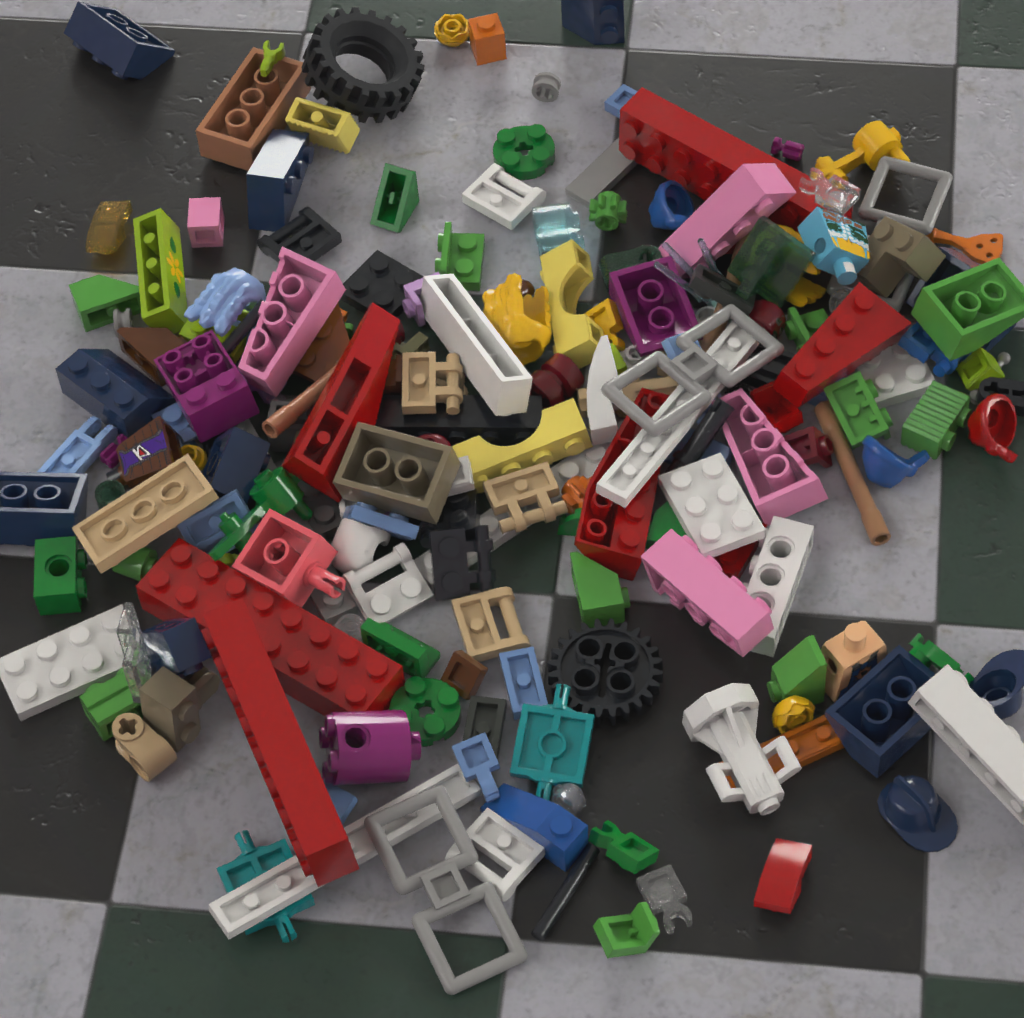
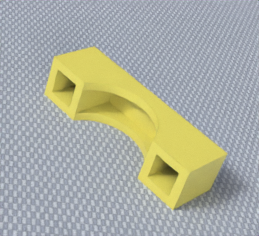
M571 239L540 256L542 266L540 276L549 293L550 323L555 343L553 345L554 354L561 353L566 355L581 369L591 364L594 351L600 337L604 336L603 329L586 314H576L579 297L594 278L589 254Z
M574 398L542 410L538 428L523 442L511 446H497L488 443L478 435L451 447H453L458 458L468 455L471 462L474 486L478 493L484 492V481L543 462H548L551 465L553 462L568 456L578 455L593 446Z

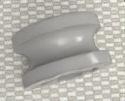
M550 72L537 74L532 86V95L539 101L553 102L557 99L561 87L559 77Z
M126 308L124 312H120L119 309L113 310L114 329L117 338L116 331L119 328L134 327L131 308Z

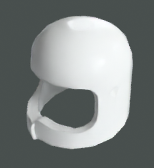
M343 518L331 543L338 551L331 564L344 574L351 570L356 572L374 562L373 556L378 544L387 546L391 534L377 527Z

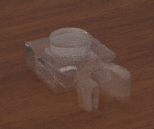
M814 167L810 169L809 179L812 181L803 177L800 179L799 189L802 192L815 194V203L841 216L859 200L861 195V189L835 174L830 179H827L821 170Z
M671 864L636 878L637 887L645 902L648 903L652 914L664 913L663 926L668 934L674 933V924L671 920L675 917L684 919L687 927L692 926V913L688 907L681 904L687 901V894Z

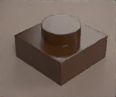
M458 650L454 651L440 680L455 688L459 696L465 700H470L471 695H476L488 668L464 651Z

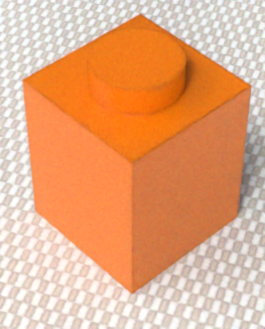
M493 13L468 19L470 46L477 66L507 59L505 33L498 14Z

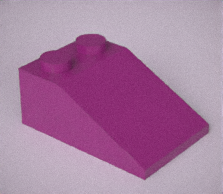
M672 255L609 272L610 297L616 302L623 327L640 357L650 355L655 351H664L661 344L662 341L684 333L698 324Z

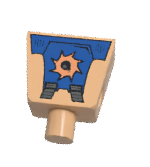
M866 621L849 624L845 631L822 645L821 652L827 663L825 692L835 703L888 655L884 641Z

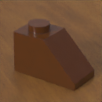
M119 328L116 332L122 352L160 387L166 385L153 359L183 345L187 341L181 335H174L168 328Z

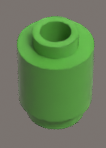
M148 547L141 548L122 560L118 565L112 567V570L115 573L140 581L159 560L157 551Z

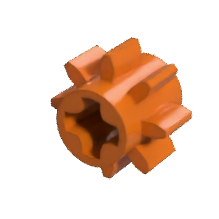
M584 475L581 477L574 476L562 487L561 498L565 501L570 515L575 513V509L582 508L585 490L591 477L587 479Z

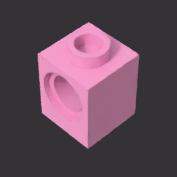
M221 197L189 198L187 229L191 247H223L225 216Z

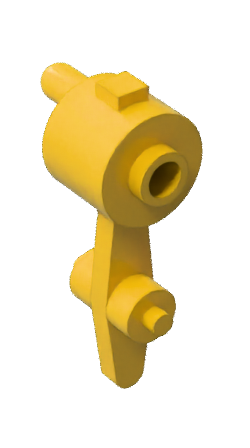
M873 121L863 126L855 135L852 142L854 152L835 162L830 156L819 157L815 164L817 173L812 178L827 186L829 185V187L836 191H842L846 189V184L848 183L846 174L863 163H866L875 171L880 158L883 156L910 162V159L902 151L903 145L900 133L894 127L889 129L882 121Z

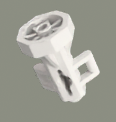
M731 683L704 694L686 708L683 712L682 724L691 741L701 742L720 754L724 763H714L706 768V772L721 802L744 801L750 814L759 812L760 815H767L780 807L779 802L783 800L784 791L780 784L799 772L802 767L785 736H780L761 748L756 739L759 701L750 684ZM778 753L784 768L774 773L767 759ZM725 776H731L736 788L730 787Z

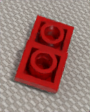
M776 838L760 877L754 898V907L791 914L801 893V879L812 858V845Z

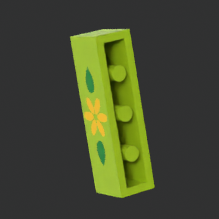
M159 208L133 219L141 317L149 327L168 328L175 334L180 332L188 321V318L184 317V313L187 310L180 228Z

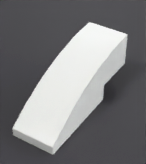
M608 335L600 337L588 374L587 415L592 446L612 442L618 431L614 410L619 408L605 397L601 391L605 383L618 376Z

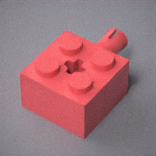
M270 508L232 565L238 572L301 608L314 588L336 599L341 593L335 590L334 586L343 591L346 586L344 578L327 571L338 551L318 533Z

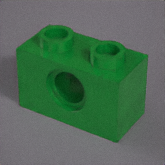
M76 536L35 539L33 597L40 616L81 612L82 598H87V583L85 577H82V570L87 569L88 561L86 550L80 549Z

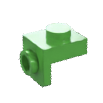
M639 902L631 914L601 917L593 925L607 958L646 953L660 934L657 919L652 914L647 902Z

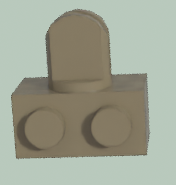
M162 666L139 688L143 720L157 734L165 738L175 752L178 753L186 744L192 743L199 735L201 730L199 710L218 690L220 684L219 675L209 671L204 666L201 670L189 674L182 679Z

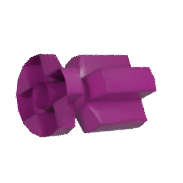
M776 136L771 146V154H778L779 151H782V157L799 161L802 159L805 147L803 144L790 140L783 144L782 138Z
M120 434L117 437L118 445L127 439L125 435ZM110 443L100 453V461L105 463L110 469L119 463L116 450L118 445L115 443Z

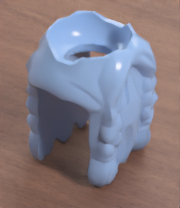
M236 267L223 273L214 274L206 289L200 293L199 298H196L194 304L187 308L184 317L188 318L190 322L199 319V325L205 329L214 326L215 333L223 337L228 333L232 325L237 327L241 321H238L237 318L243 309L251 311L261 299L266 300L264 285L257 278Z

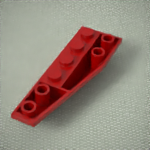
M373 302L368 307L281 465L285 470L338 503L341 501L342 496L333 484V480L357 422L373 426L376 424L400 324V319Z
M641 388L634 403L652 418L670 395ZM626 415L586 487L574 545L584 556L615 572L619 578L633 581L642 563L641 555L645 551L661 465L626 508L596 493L597 482L642 430L636 422Z

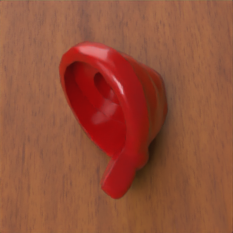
M993 393L982 400L976 410L969 416L967 420L969 439L973 444L985 448L989 455L999 456L1004 461L1013 463L1018 455L1008 449V447L1011 445L1016 433L1017 417L1015 407L1011 399L1006 395Z

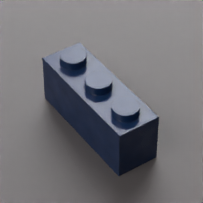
M195 617L168 619L137 633L154 672H157L164 666L176 675L183 674L186 676L204 668L202 662L212 657Z

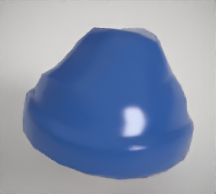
M669 180L659 185L648 212L650 214V222L654 228L677 230L695 212L687 190L678 182Z
M867 435L862 441V459L866 476L871 482L883 488H892L905 477L914 476L918 468L930 459L926 450L915 454L909 459H905L879 443L870 435Z

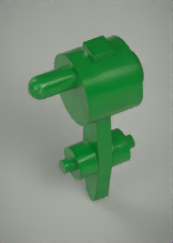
M278 467L273 471L266 469L254 480L255 485L249 492L250 496L257 503L256 506L242 519L235 512L228 515L225 511L219 516L222 521L218 527L225 536L208 553L214 561L219 560L233 546L241 553L253 534L250 529L267 513L269 508L281 515L293 509L303 521L310 520L313 513L302 499L304 492L297 485L300 482L299 478L290 472L287 473L283 467Z

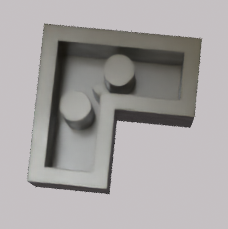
M885 216L868 238L870 260L856 275L857 279L865 287L887 298L906 272L927 282L946 255L926 235Z

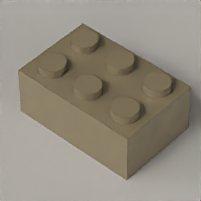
M357 422L333 484L343 499L363 502L378 509L437 525L461 463L451 446Z

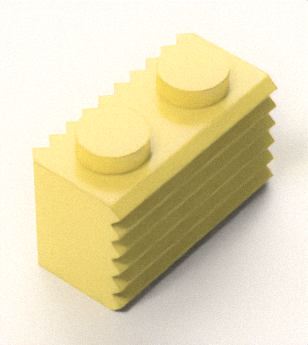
M299 97L295 98L285 118L291 131L309 133V143L312 142L313 145L317 143L318 146L328 147L329 150L333 148L334 151L338 150L340 153L344 152L345 154L350 152L360 132V127H358L350 112Z

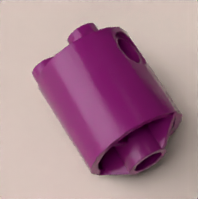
M404 710L331 712L329 715H325L324 727L319 728V746L321 749H326V761L322 763V779L324 783H331L333 786L405 783L410 775L411 761L420 760L421 758L420 733L418 731H410L408 717Z

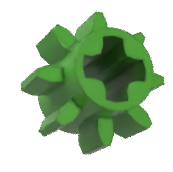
M612 191L600 193L598 200L590 199L589 221H595V225L604 231L616 229L619 222L626 223L627 201H621L620 195Z

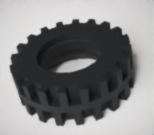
M352 7L350 14H346L343 8L337 9L334 17L328 13L324 16L321 23L318 22L302 58L304 59L302 72L308 73L305 83L307 86H314L316 88L313 96L317 100L323 97L328 101L326 106L350 112L352 115L358 116V120L361 123H366L368 117H373L375 123H382L385 115L392 120L397 117L399 111L403 113L406 110L422 79L421 76L425 65L420 63L424 56L422 51L414 50L418 42L414 37L407 39L405 36L407 29L402 25L396 28L390 24L392 18L387 15L383 20L376 17V11L370 9L368 14H361L358 7ZM357 54L370 59L380 67L385 74L387 82L373 84L354 78L339 66L336 56Z

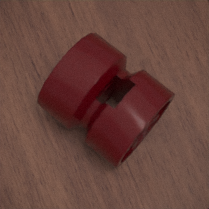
M555 353L541 366V370H535L531 374L533 380L530 395H542L544 410L564 402V398H570L577 392V389L582 388L584 385L583 375L570 358L561 353Z

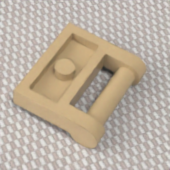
M507 586L451 600L466 653L478 662L497 658L499 653L531 647L528 636L523 635L513 605L515 597L512 588ZM496 605L500 607L509 634L508 638L500 639L490 609L491 606Z

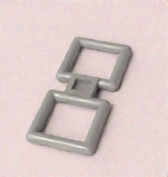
M883 156L878 162L858 214L863 219L877 222L876 226L887 216L924 235H929L934 228L953 176L947 171ZM889 170L938 182L922 221L874 208ZM906 272L897 284L892 298L877 296L899 312L914 276ZM832 274L827 286V293L831 296L845 299L854 288L839 284L836 276Z
M728 304L677 337L676 345L684 351L683 353L671 360L661 351H655L605 383L601 391L605 397L648 434L657 437L710 402L711 393L701 383L714 376L724 386L733 387L784 352V346L734 304ZM729 319L734 321L766 348L731 372L726 370L694 343ZM658 366L693 397L654 421L620 390Z
M443 786L432 787L365 818L364 826L396 892L400 895H406L423 887L432 907L416 913L411 921L447 994L455 995L527 960V951L493 884L484 882L468 890L459 870L476 863L478 854ZM436 803L460 854L406 878L382 826ZM484 899L510 952L455 977L429 924Z

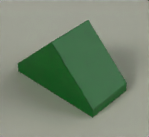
M385 163L370 221L371 225L401 233L419 203L416 171Z

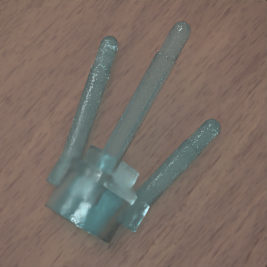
M698 239V244L709 269L723 276L718 270L704 239ZM663 242L662 247L692 277L694 270L667 242ZM654 263L656 269L692 294L698 302L709 303L713 301L712 299L701 298L689 287V283L661 263Z

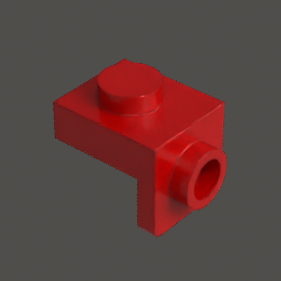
M774 380L752 390L750 398L764 413L773 427L777 428L782 434L804 423L801 410L785 400L782 395L772 388L776 381Z

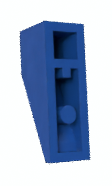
M503 783L498 788L501 798L489 803L485 802L480 807V812L483 813L487 807L543 846L545 848L544 857L566 872L589 843L588 825L558 804Z

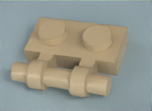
M436 351L402 353L403 415L436 414V403L440 402L446 404V412L448 414L456 415L460 412V404L463 402V390L460 388L463 366L460 364L458 354L450 353L446 356V362H436ZM436 378H444L446 386H436Z
M548 462L483 482V490L494 515L506 512L510 515L509 518L498 521L502 534L513 530L518 533L527 530L528 525L541 521L549 523L555 521L556 516L568 513L564 500L551 503L549 499L560 494L559 486ZM534 503H537L539 506V508L530 510L522 513L520 509L521 507L531 505Z

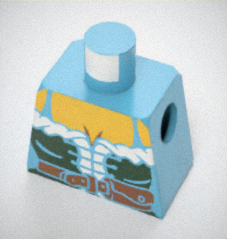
M817 206L797 227L813 265L817 269L835 275L838 283L841 285L852 284L857 279L856 274L870 260L866 227L862 223Z

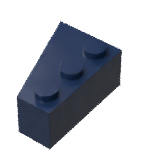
M273 129L246 174L249 229L275 232L289 222L307 167L313 161L314 147L309 144V133Z

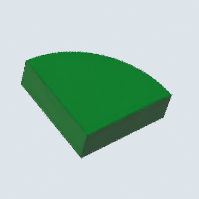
M582 508L575 509L574 514L567 517L564 515L560 518L557 535L576 536Z

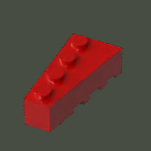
M859 282L781 370L772 388L795 407L799 408L824 392L823 388L835 383L842 377L845 378L854 372L857 367L868 360L871 361L889 346L898 343L912 323Z

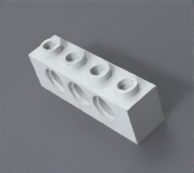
M773 516L769 528L764 527L766 535L765 538L759 540V547L762 548L760 555H753L749 567V575H752L749 583H743L747 589L746 593L753 599L760 597L772 610L770 617L774 629L751 650L752 652L774 657L813 546L814 535L813 525L778 516Z

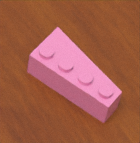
M775 163L742 164L657 250L662 257L672 255L681 279L691 278L698 264L709 268L714 261L727 253L740 239L751 232L797 192Z
M283 246L278 256L280 261L276 272H272L269 280L270 289L266 300L261 302L258 311L260 315L256 327L251 330L238 366L250 385L274 397L278 396L346 291L336 271Z
M742 388L720 397L722 401L735 409L722 426V430L764 524H767V526L771 525L773 516L786 518L829 499L819 477L813 470L809 469L801 456L791 448L777 428L773 427L764 413Z
M670 529L641 555L653 590L660 596L666 593L671 598V604L679 610L685 606L693 620L699 625L704 626L708 622L710 624L709 629L715 637L744 657L774 629L770 617L772 610L760 597L753 599L746 593V587L738 578L726 576L722 572L723 569L712 556L708 555L705 558L698 552L697 545L687 535L681 537L673 529Z

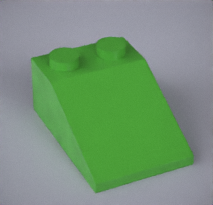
M996 258L923 287L911 314L949 361L976 351L1024 318V286L1000 258Z

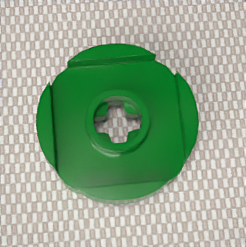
M540 124L501 129L497 133V140L493 145L494 163L503 167L505 172L510 173L511 176L518 180L538 178L546 173L545 168L550 164L552 166L555 161L554 141L546 133L545 127ZM528 150V155H522L519 151Z
M917 633L909 643L912 647L909 653L926 667L930 668L933 665L940 671L948 664L953 670L961 674L964 672L960 669L961 665L929 639L923 645L922 643L925 639L920 633ZM969 672L964 676L969 685L975 679Z
M419 676L408 678L404 686L400 687L393 695L389 710H404L406 712L410 731H418L420 733L421 747L432 746L434 741H439L444 738V741L454 735L461 723L462 713L458 692L447 683L434 678H422ZM431 707L434 714H426L424 718L419 717V709Z

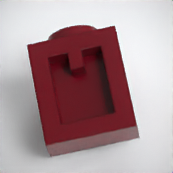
M815 426L783 436L785 441L801 456L807 466L819 463L824 468L833 466L831 454L834 453L833 443L828 435L823 434Z

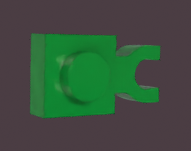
M609 820L603 823L602 830L597 827L592 828L588 839L595 846L607 849V857L618 863L624 870L630 871L633 874L654 864L660 851L632 832L622 833Z

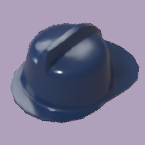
M1013 649L996 655L985 664L969 685L979 697L986 699L992 705L995 714L1001 720L1017 713L1022 705L1024 650Z
M898 775L894 778L893 782L887 784L880 792L878 798L880 814L913 848L924 852H938L947 848L955 839L958 830L956 816L947 803L936 793L929 781L914 775L904 777Z

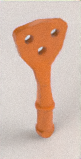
M933 228L932 232L926 235L934 244L952 245L960 249L971 260L980 264L1000 258L1003 253V235L1000 233L980 234L964 238Z

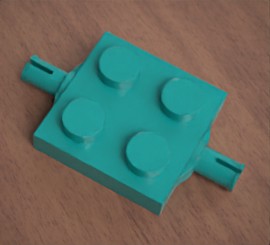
M556 684L553 704L538 706L523 703L510 767L511 777L530 779L538 783L535 796L542 798L543 795V799L548 801L552 786L583 787L595 721L594 714L576 712L567 707L571 687L565 684L564 688L562 684Z
M248 830L242 831L246 843H244L240 832H238L234 839L237 841L242 853L234 861L216 868L226 893L235 890L293 857L285 838L268 846L255 847ZM312 894L306 895L244 931L245 934L249 935L267 926L276 925L282 942H289L285 929H287L291 940H294L297 937V933L289 918L315 905Z

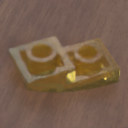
M130 200L104 201L99 204L87 235L85 246L87 253L99 252V254L107 255L118 250L126 238L123 225L133 212Z

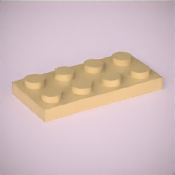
M187 453L73 526L72 530L102 574L118 565L122 560L139 549L146 547L150 542L167 531L177 527L181 522L198 511L205 509L209 504L219 499V497Z

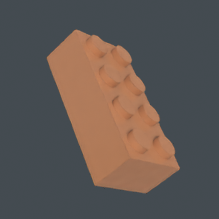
M253 47L195 130L200 155L248 171L272 130H284L286 128L285 118L295 98L305 99L310 92L311 86H307L305 83L308 73L302 72L303 62L284 57L277 64H274L268 76L263 77L260 73V66L264 58V52L262 49Z

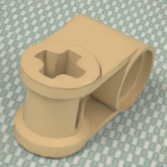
M130 712L123 713L113 721L112 732L116 738V750L145 781L150 782L177 760V755L167 740L157 734L139 715Z

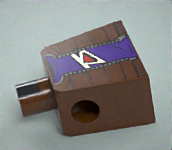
M160 416L153 419L118 445L116 450L120 466L106 474L107 480L115 491L126 485L133 489L183 457L177 432Z

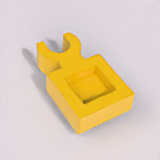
M607 298L584 313L603 329V333L608 335L610 343L615 344L616 348L620 351L625 350V342L616 334L624 329L616 302Z

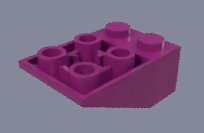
M213 330L198 335L183 345L153 359L200 443L260 413L249 385Z

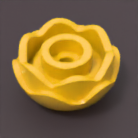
M444 14L435 23V37L441 44L448 47L462 45L469 38L468 20L462 14Z
M798 695L787 697L774 707L772 714L773 727H776L783 734L785 731L802 725V723L812 721L815 706L805 697Z

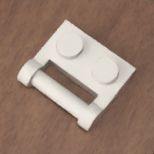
M496 163L492 164L462 193V202L510 230H513L535 207H540L546 198V191L539 187L533 188L507 174L504 168ZM497 183H500V184L504 185L505 187H507V188L513 190L514 192H516V193L522 195L524 198H522V197L516 195L515 193H513V192L507 190L506 188H504V187L498 185Z
M403 542L393 547V552L356 572L351 570L342 575V578L346 581L347 589L364 618H370L379 624L392 621L434 596L413 561L408 547ZM400 563L404 570L402 574L365 593L361 584Z
M488 807L466 830L473 846L506 869L508 873L502 878L478 860L464 869L481 882L492 883L503 902L513 895L519 883L545 856V848ZM456 843L448 850L445 857L446 860L460 854Z

